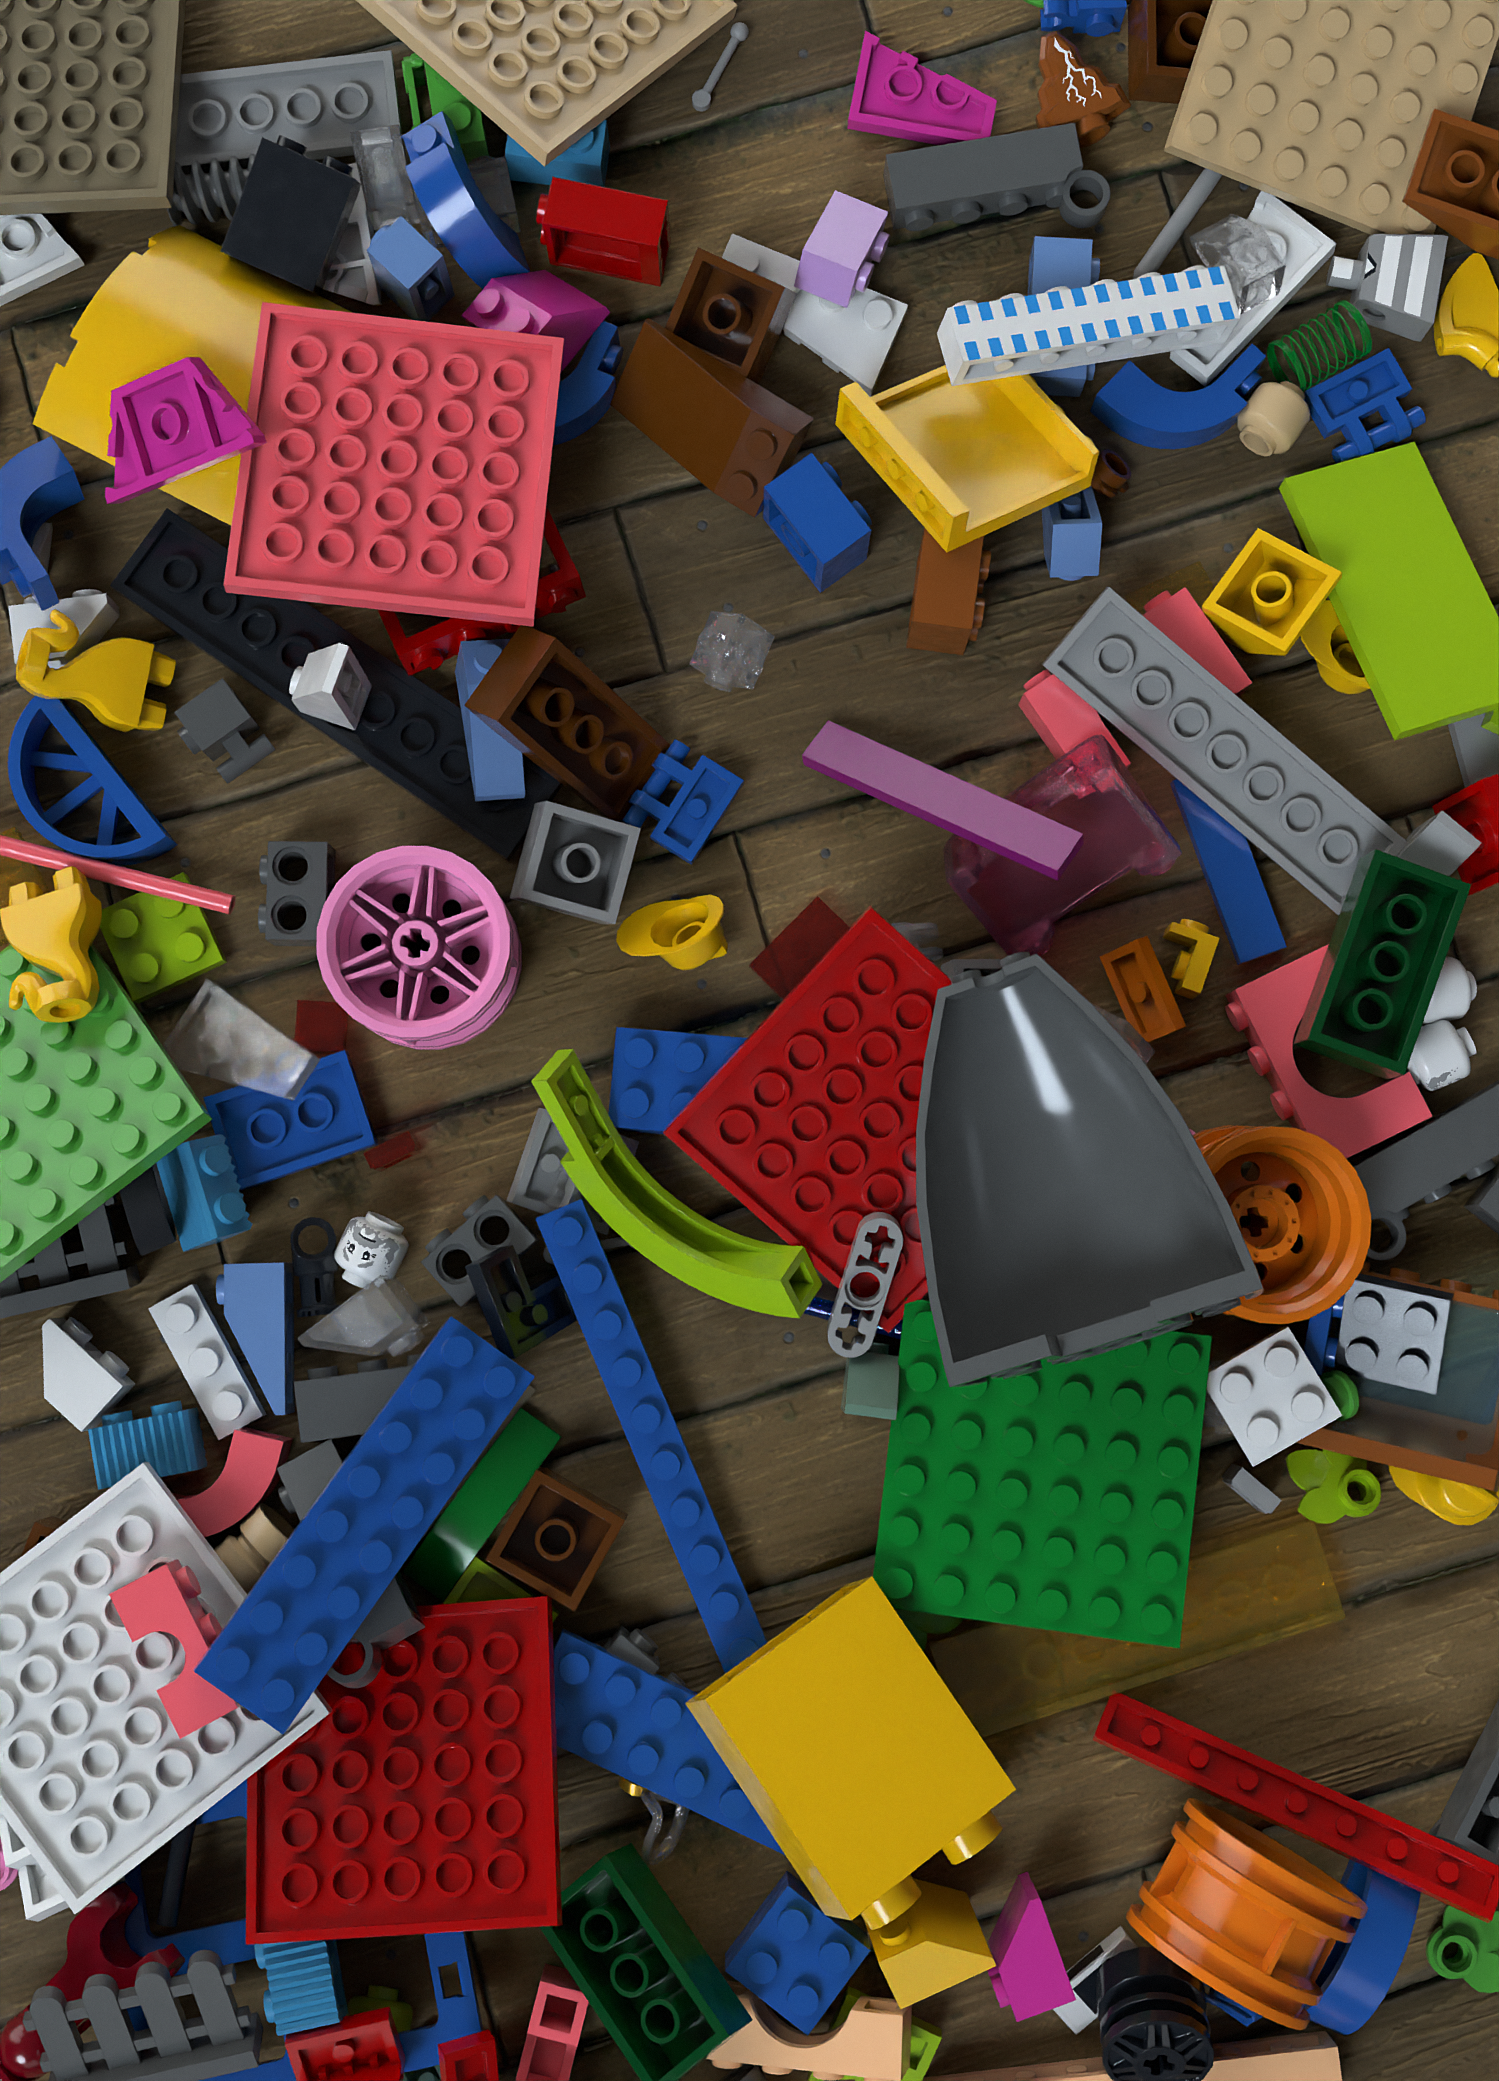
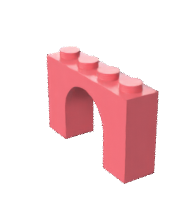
M1186 587L1172 596L1166 590L1151 599L1143 607L1146 611L1143 616L1237 697L1241 696L1252 684L1250 678ZM1047 669L1025 683L1023 687L1026 692L1023 694L1018 705L1083 800L1126 771L1131 762L1094 708L1055 675H1051Z
M1328 945L1228 993L1225 996L1229 1004L1225 1006V1010L1237 1032L1244 1031L1252 1047L1247 1051L1248 1057L1255 1071L1260 1076L1266 1075L1274 1093L1270 1094V1100L1278 1116L1283 1121L1288 1119L1292 1128L1321 1137L1337 1148L1347 1159L1432 1117V1114L1410 1072L1382 1082L1352 1098H1336L1320 1093L1311 1087L1301 1076L1294 1061L1293 1038L1296 1028L1305 1013L1328 948Z

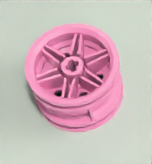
M399 846L371 855L354 865L336 883L323 905L317 926L316 955L322 978L333 998L353 1019L394 1044L416 1050H442L464 1044L488 1030L503 1015L516 993L522 971V945L516 922L492 883L473 864L452 852L430 846ZM399 894H406L411 898L409 909L406 913H398L393 907V900ZM450 900L459 902L461 913L446 918L443 914L444 905ZM368 934L378 935L381 939V945L368 952L365 951L362 947V939ZM422 935V938L430 947L428 951L420 950V957L415 958V955L407 946L409 942L416 943L417 936ZM470 946H474L480 951L479 960L472 965L465 964L462 960L463 951ZM395 980L398 982L397 996L386 998L381 994V986L385 981ZM440 986L446 987L449 990L447 1001L443 1004L433 1003L431 1000L433 989Z

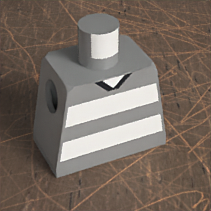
M1419 234L1370 235L1361 248L1357 260L1338 256L1332 257L1326 285L1352 290L1350 303L1359 310L1367 324L1413 341L1421 342L1434 324L1448 236Z

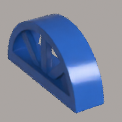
M34 696L21 713L15 725L8 752V775L14 798L21 812L34 829L68 853L118 866L143 863L157 858L176 847L178 844L65 701L63 699H45ZM51 723L78 756L38 751L40 742ZM35 767L93 774L44 812L36 790ZM104 789L97 845L73 840L63 835L55 827ZM120 809L141 837L130 842L114 845Z
M1349 1860L1340 1883L1360 1897L1367 1904L1368 1911L1363 1919L1351 1917L1349 1923L1356 1932L1351 1943L1337 1940L1315 1981L1323 1993L1319 2004L1315 2006L1305 2004L1304 2006L1310 2014V2021L1341 2035H1349L1361 2028L1374 2014L1387 1994L1407 1950L1421 1892L1352 1860Z

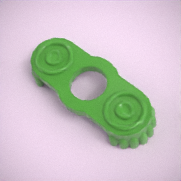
M416 53L403 57L404 61H402L406 93H409L412 113V129L421 124L415 88L426 85L424 60Z

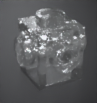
M711 611L705 627L698 637L696 649L689 664L706 675L705 683L718 690L731 692L733 687L754 689L775 636L744 614Z

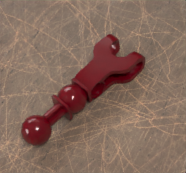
M123 1882L105 1890L72 1920L66 1941L68 1952L66 1963L45 1986L59 1988L64 1993L67 2002L82 1999L85 1982L93 1975L106 1974L111 1976L116 1981L119 1990L135 1986L137 1971L143 1964L148 1962L161 1963L167 1967L172 1978L185 1963V1958L173 1943H169L165 1949L149 1952L144 1957L139 1956L130 1949L125 1937V1922L138 1904V1897L129 1885ZM31 2003L24 2010L13 2016L6 2023L0 2034V2081H37L48 2073H43L39 2063L41 2054L45 2052L37 2029L26 2031L23 2024L24 2013L30 2010ZM89 2017L75 2020L80 2035L92 2025Z

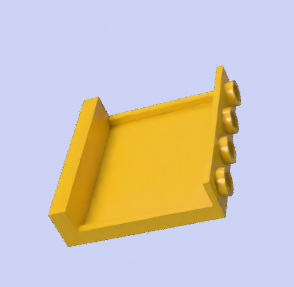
M946 365L871 397L857 382L840 388L835 425L946 553L1091 486L1099 455L1098 449L1092 440L1085 436L1071 422L1063 409L1044 393L1030 374L952 386Z

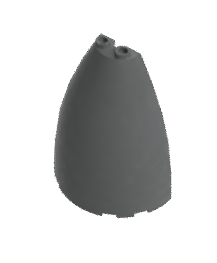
M1020 952L1003 958L999 962L1001 970L996 973L982 977L980 970L966 971L950 979L952 985L938 989L924 1058L916 1128V1206L929 1301L949 1387L981 1384L987 1382V1376H991V1379L1001 1377L1007 1379L1033 1373L1043 1369L1041 1359H1047V1362H1052V1365L1064 1362L1067 1364L1116 1350L1189 1326L1193 1322L1191 1315L1193 1312H1195V1315L1202 1314L1203 1317L1218 1315L1240 1306L1239 1297L1245 1296L1246 1300L1256 1298L1264 1291L1258 1271L1233 1212L1181 1113L1139 1055L1095 1007L1038 954L1030 956L1029 952Z

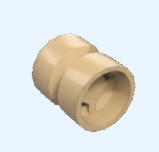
M260 1503L239 1524L241 1530L239 1536L228 1535L214 1549L247 1595L295 1530L277 1511L264 1503Z

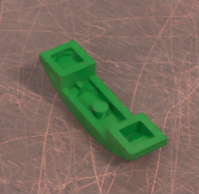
M521 1407L432 1528L403 1573L443 1602L530 1481L536 1469L542 1465L562 1436Z

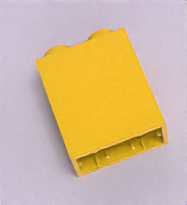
M872 1576L843 1586L685 1703L826 1916L851 1921L861 1914L871 1930L878 1929L893 1921L919 1899L922 1890L911 1873L942 1849L951 1864H958L990 1844L1003 1829L991 1809L1016 1790Z

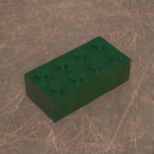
M1377 849L1360 858L1293 1044L1385 1079L1405 1075L1471 884Z
M632 1843L603 1856L561 1892L562 1925L539 1927L641 2081H680L753 2020Z

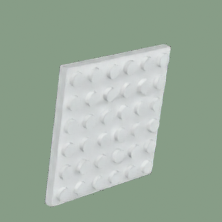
M143 1462L0 1573V1812L74 1914L78 1913L333 1711L316 1688L284 1735L241 1705L181 1739L179 1738L156 1690L177 1679L183 1671L185 1665L183 1645L172 1634L161 1631L149 1633L132 1642L109 1594L176 1559L179 1560L182 1568L189 1566L194 1572L201 1588V1594L197 1598L205 1614L212 1613L222 1629L247 1594L149 1462Z

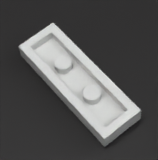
M191 1284L148 1308L218 1440L226 1438L233 1434L234 1430L243 1428L267 1415L197 1284Z

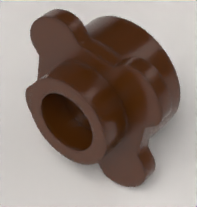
M1104 449L1098 455L1091 486L1097 492L1109 497H1114L1117 491L1125 493L1129 489L1127 480L1131 477L1130 468L1117 453Z

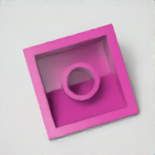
M540 270L492 278L462 314V317L470 327L564 338L562 372L608 316L610 311L606 306L550 272Z
M1028 1872L1022 1873L1017 1876L988 1940L996 1966L987 1971L1000 2008L1011 2005L1017 2022L1076 2000L1040 1897Z

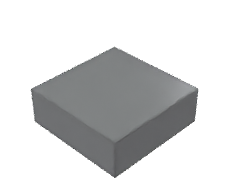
M1231 1464L1222 1475V1481L1256 1510L1264 1514H1271L1282 1501L1243 1467Z

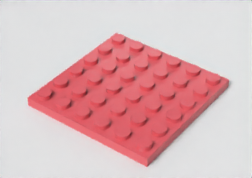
M262 302L247 415L265 435L267 443L241 453L223 584L226 593L534 627L564 338Z

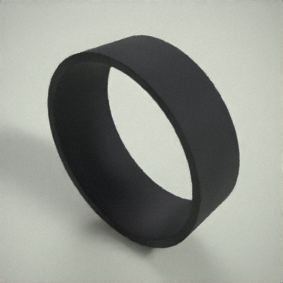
M155 1163L120 1190L128 1223L136 1246L142 1256L177 1241L174 1220L157 1164Z

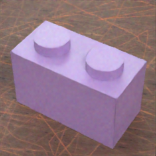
M835 190L803 248L794 287L847 308L856 290L865 292L874 270V264L871 261L880 263L890 238V234L883 232L888 211Z

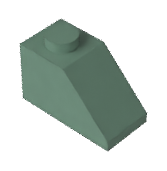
M872 1342V1345L864 1354L853 1358L847 1357L841 1400V1410L844 1414L896 1420L899 1356L889 1354L890 1344Z

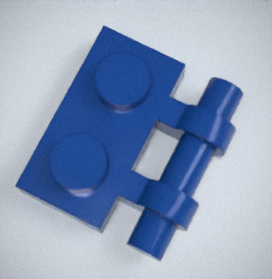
M1389 348L1304 392V401L1307 403L1310 415L1323 438L1325 439L1341 431L1346 439V443L1332 450V456L1336 464L1372 454L1374 449L1391 440L1397 443L1411 436L1412 429L1426 422L1425 414L1419 406H1415L1406 412L1400 406L1398 400L1406 397L1412 390V387ZM1379 411L1383 418V424L1366 432L1360 420Z
M674 739L666 753H659L652 764L655 770L641 791L636 789L628 801L632 806L622 822L640 828L648 816L657 820L659 823L650 835L651 840L692 865L744 785V780L704 755L701 756L693 770H690L682 765L690 748ZM673 780L681 784L682 787L670 806L667 807L658 800L669 782Z

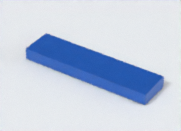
M1173 780L1170 783L1237 965L1286 948L1285 940L1246 837L1179 780Z

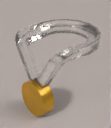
M620 1776V1788L630 1795L641 1797L653 1816L643 1843L642 1858L652 1866L657 1865L666 1859L679 1841L690 1809ZM659 1799L675 1804L677 1809L668 1835L660 1846L653 1850V1844L663 1819L661 1806L656 1800Z

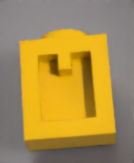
M1181 919L1180 924L1171 922L1166 927L1163 938L1189 947L1188 952L1180 951L1171 978L1178 980L1174 993L1193 1000L1201 994L1220 938L1208 934V926L1189 919Z

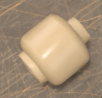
M1287 381L1281 383L1266 382L1256 388L1247 401L1248 405L1237 417V426L1240 430L1239 437L1242 443L1252 452L1261 456L1283 454L1288 451L1310 420V410L1304 401L1305 395L1303 391L1295 384Z

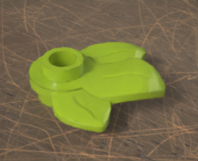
M1316 1449L1298 1450L1287 1455L1286 1463L1290 1477L1299 1488L1306 1492L1299 1503L1298 1511L1309 1520L1321 1524H1331L1344 1515L1356 1518L1369 1515L1378 1507L1381 1499V1487L1377 1478L1366 1469L1367 1460L1324 1449L1322 1451ZM1349 1484H1353L1359 1489L1360 1498L1358 1501L1350 1498L1347 1491Z

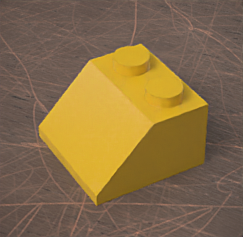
M1257 528L1202 605V610L1219 636L1237 648L1250 654L1286 656L1342 578V572Z
M914 1878L922 1890V1894L909 1909L893 1921L875 1930H871L865 1922L878 1963L900 2010L996 1966L966 1892Z

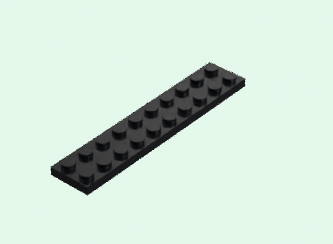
M167 508L110 586L114 591L509 862L526 838L535 803L546 800L552 802L563 784L522 753L525 797L475 801L462 713L459 707L414 676H408L405 670L304 601L226 593L223 584L228 549ZM337 643L347 645L352 650L372 685L356 730L302 713L291 700L293 697L289 693L291 678L298 666L304 667L309 653Z

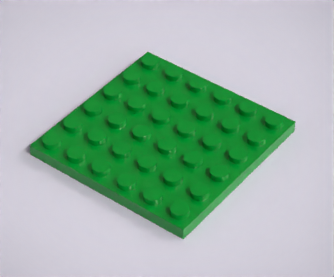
M916 1300L905 1304L898 1357L896 1420H891L873 1572L874 1580L893 1608L1180 1648L1212 1336L1172 1331L1067 1364L1064 1362L1052 1365V1362H1047V1359H1041L1043 1369L1033 1373L1003 1379V1377L991 1379V1376H987V1382L981 1384L949 1387L930 1301Z

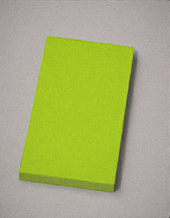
M1415 441L1284 478L1279 490L1309 555L1342 572V578L1328 597L1394 741L1499 709V617Z

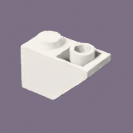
M94 589L76 591L72 594L73 598L59 599L60 603L44 611L40 609L33 597L24 599V604L9 606L15 664L17 665L19 651L28 629L36 627L60 629L50 619L52 610L57 609L76 624L79 630L78 641L70 650L50 653L48 666L58 669L85 650L98 644L119 618V607L106 593L102 594L101 591Z
M70 1317L66 1321L64 1318H49L42 1326L44 1398L81 1432L96 1428L102 1422L101 1416L108 1415L135 1385L126 1376L129 1368L112 1352L106 1351L102 1354L89 1341L93 1337L92 1333L76 1319Z

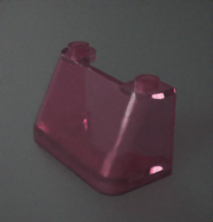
M1095 735L1081 742L1004 797L1006 800L1083 833L1084 844L1058 881L956 834H953L948 839L943 849L947 883L1008 956L1020 952H1029L1030 956L1035 954L1042 956L1053 944L1052 937L1055 934L1054 922L1132 868L1139 875L1151 874L1152 876H1158L1171 868L1176 858L1182 855L1178 842L1119 755L1103 735Z

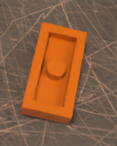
M1148 936L1136 939L1100 956V960L1138 1047L1187 1027Z

